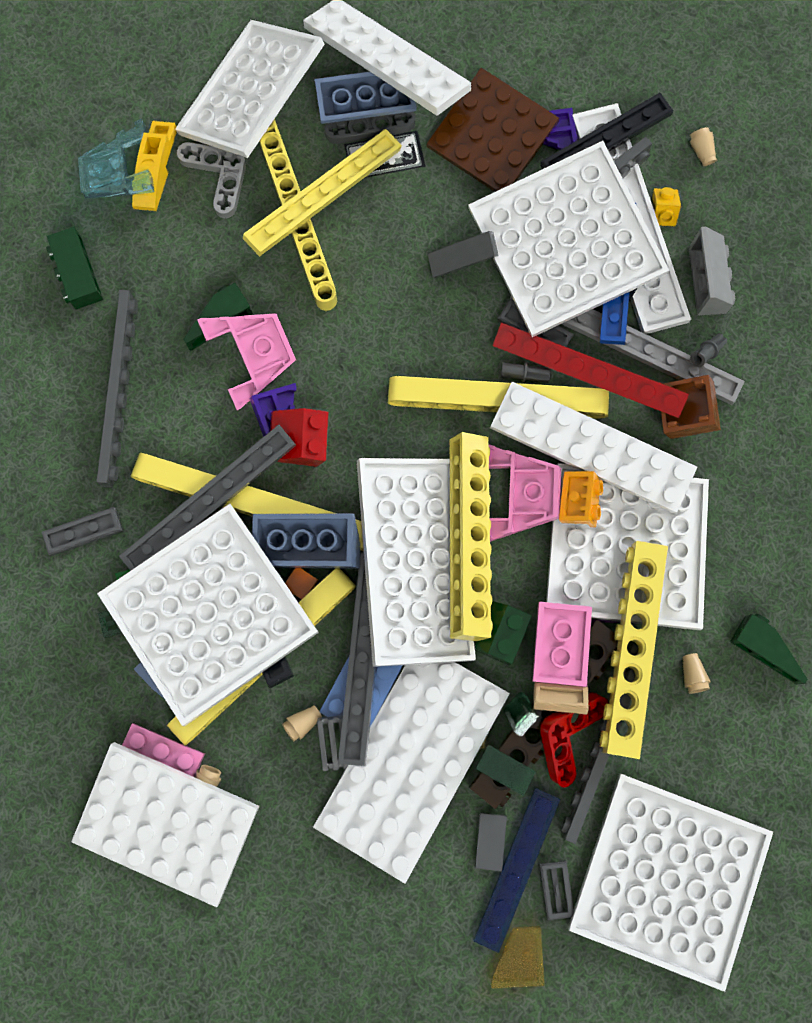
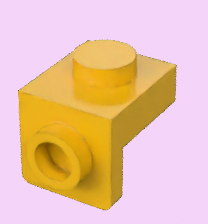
M669 187L662 189L654 188L652 199L658 224L660 226H676L681 208L678 190Z

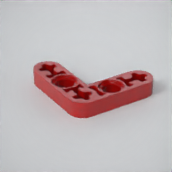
M597 693L588 694V713L578 714V718L574 723H571L574 713L555 712L546 717L541 724L540 732L549 776L553 782L561 787L570 786L576 777L570 736L601 719L605 704H609L605 697ZM562 746V752L559 756L555 757L556 749Z

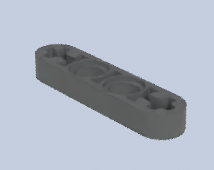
M413 111L326 123L325 136L330 143L341 144L374 138L385 129L391 135L406 133L415 126V113ZM406 116L408 123H404L402 117ZM392 118H395V126H392ZM378 120H386L388 122V126L383 129L378 128L375 124ZM360 123L365 126V129L362 132H355L352 127ZM345 126H348L349 134H346ZM333 128H337L338 135H334Z

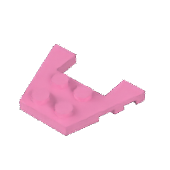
M277 314L200 318L197 320L206 341L231 332L251 377L250 381L228 389L236 410L241 409L250 401L249 398L252 395L258 394L296 360Z
M489 445V469L511 468L509 517L489 518L491 520L490 542L559 519L561 467Z

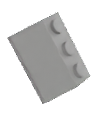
M701 227L689 246L697 316L726 314L735 303V293L731 290L730 286L732 270L728 267L727 263L729 248L727 244L725 245L723 235L708 227Z

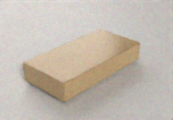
M535 682L533 709L587 714L589 709L588 687Z

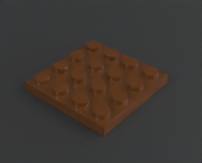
M480 68L471 81V91L455 103L427 142V148L496 192L518 180L546 138L558 124L559 117L488 71Z

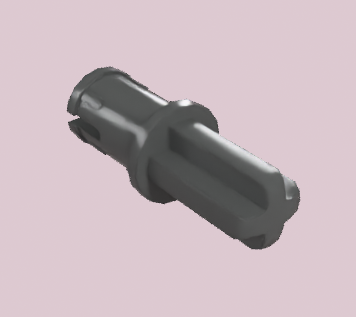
M719 333L711 340L704 341L700 348L691 354L690 360L692 364L702 367L709 359L717 357L719 350L727 343V338Z
M503 362L501 378L518 379L524 383L525 380L548 383L551 375L549 368L528 366V363L521 365Z

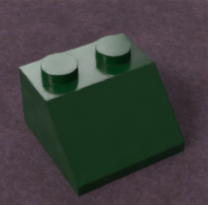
M492 601L491 621L493 627L491 638L474 641L475 651L507 665H512L532 615L509 605Z

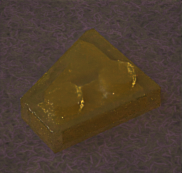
M540 926L513 927L492 977L491 987L545 986Z

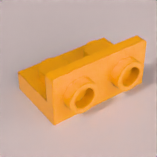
M594 471L564 472L559 521L561 523L587 524L590 527L596 528L597 520L601 517L599 495L603 494L604 486L603 481Z

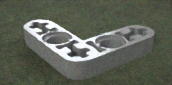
M190 142L181 144L177 149V156L183 166L220 173L213 206L219 217H232L237 209L245 174V158L213 146ZM191 151L193 155H190L189 158L186 159L184 155H187L188 152ZM214 154L218 156L217 161L213 164L207 163L205 159L208 155ZM234 159H238L239 163H236L235 166H231L230 162H234ZM227 180H234L236 182V186L233 189L223 187ZM225 196H228L227 201L230 207L222 210L221 206L225 204Z

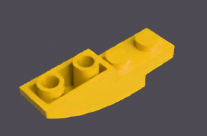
M152 121L149 133L143 134L134 175L133 209L157 211L168 176L166 165L177 133L175 123Z

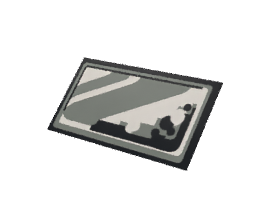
M418 130L392 135L402 145L401 150L365 178L426 167ZM371 139L344 144L346 156L351 155Z

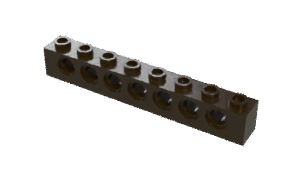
M598 620L591 624L589 647L591 645L598 647L600 656L597 660L589 656L587 687L593 678L598 680L606 669L603 666L608 658L611 659L613 650L617 651L618 640L614 639L615 633ZM533 702L469 786L473 792L495 809L498 805L503 807L512 795L509 793L510 789L514 784L518 786L528 774L525 769L530 762L535 764L543 754L541 750L543 742L540 732L543 722L541 717L542 710L533 709ZM530 728H534L538 732V740L532 744L527 742L525 738V733ZM518 749L522 752L523 759L519 764L514 765L510 762L509 755L511 751ZM497 771H504L506 773L507 781L504 785L497 786L494 784L493 776Z

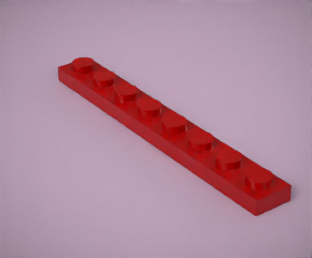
M505 323L500 324L493 343L494 347L677 418L680 417L689 396L686 392L542 337H531L529 332Z

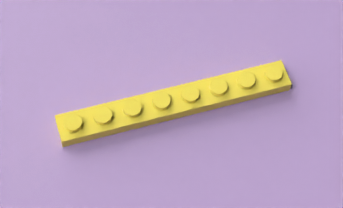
M387 129L383 130L245 232L243 240L260 257L401 150L402 145Z

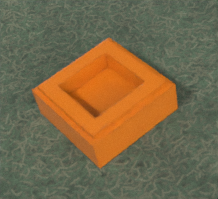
M295 568L285 584L293 595L302 600L313 590L319 580L303 569Z

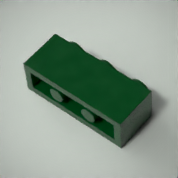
M71 227L46 236L50 245L46 249L51 260L56 262L57 267L54 268V272L58 281L63 282L64 289H61L66 303H71L77 310L102 301L103 297L88 254L76 228Z

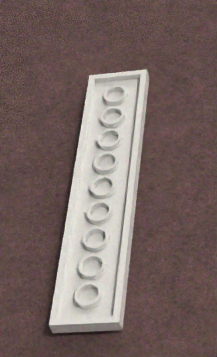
M618 103L573 114L577 139L579 140L620 116L621 112ZM628 140L609 151L613 161L632 147L631 141ZM636 164L630 168L631 171L623 180L669 268L668 274L638 287L631 298L640 330L644 334H649L687 324L690 322L691 317L639 165Z

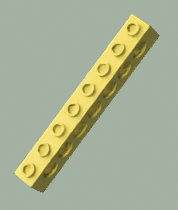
M465 432L450 439V639L480 641L491 638L493 627L491 621L492 596L490 594V580L492 578V571L490 569L492 550L490 545L491 520L489 519V506L491 503L489 495L491 476L489 471L490 448L488 437Z
M636 541L626 551L625 562L629 563L628 573H624L622 578V588H625L624 599H620L618 614H622L621 623L616 625L614 639L618 640L617 651L613 650L611 656V666L614 667V674L608 680L607 693H611L610 702L605 704L603 719L607 720L606 731L602 730L600 735V747H603V753L640 759L668 546ZM639 564L648 567V577H643L639 574ZM635 590H641L645 593L646 599L644 603H640L635 599ZM633 615L641 618L642 627L640 629H635L631 625V617ZM629 641H633L638 645L639 651L636 656L631 655L627 650ZM627 667L635 672V679L632 682L626 681L623 676V672ZM623 694H627L631 698V706L628 709H624L620 705V697ZM621 720L628 726V731L624 736H620L616 732V725Z

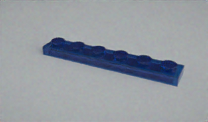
M534 788L473 939L474 942L497 953L500 952L560 802L559 798Z

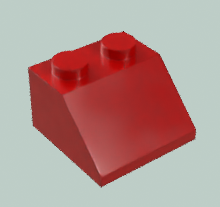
M301 408L271 412L270 431L280 425L296 444L292 450L277 462L317 467L326 461L327 411Z

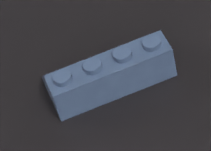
M371 72L315 79L321 124L417 111L414 100Z
M353 513L253 514L252 536L274 568L360 569V538Z

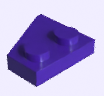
M573 109L550 110L551 113L559 117V122L546 138L543 145L561 150L578 140Z
M295 383L252 395L249 398L263 436L270 432L272 411L295 408V405H293L294 392L296 391Z

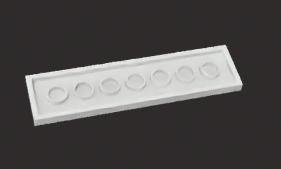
M332 0L303 20L306 30L315 36L321 37L324 42L436 116L471 91V82L342 0Z
M511 382L490 429L581 471H594L602 481L674 514L678 512L697 469V466L514 382Z

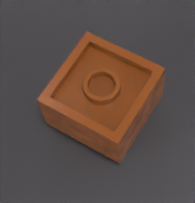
M709 375L664 383L667 386L689 394L679 418L661 411L663 431L666 436L673 439L721 430L715 384Z

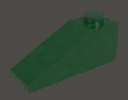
M233 283L221 287L213 295L197 320L200 318L237 317L253 315L237 284ZM197 320L183 339L190 351L207 342Z
M760 614L745 616L730 642L796 685L805 684L808 680L777 630L768 624L769 620Z

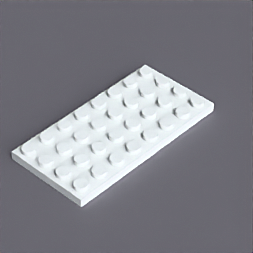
M359 458L357 460L373 667L476 660L474 641L450 639V459Z
M455 662L405 665L370 726L366 767L355 765L347 767L313 828L401 882L406 883L510 693Z

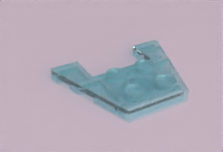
M142 119L134 122L135 127L125 132L123 129L118 132L116 139L107 145L102 142L78 158L81 193L86 199L154 192L153 177L148 169L128 176L125 148L141 143L143 134L147 133L146 125Z

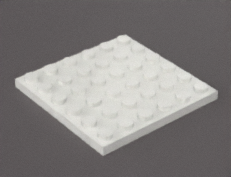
M604 141L468 205V209L480 233L494 232L499 256L494 257L493 260L531 337L573 319L669 272V268Z
M558 463L557 465L561 467L562 496L564 472L581 470L568 464ZM692 478L676 514L603 481V494L599 495L601 517L597 520L596 528L590 527L587 524L561 523L559 519L552 521L546 602L592 607L591 619L621 622L622 614H618L620 599H624L625 588H622V578L624 573H628L629 563L625 562L627 548L631 547L636 541L668 546L658 626L702 630L709 479ZM639 564V574L643 577H648V567ZM635 590V599L640 603H644L646 599L645 593L641 590ZM636 615L631 617V623L642 624L640 617Z
M228 504L97 593L182 726H186L319 633L231 504Z
M619 773L568 930L725 992L773 832Z

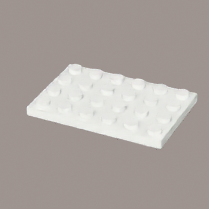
M250 20L175 130L180 136L248 158L325 45L322 38Z
M114 742L110 745L72 843L218 907L259 806Z

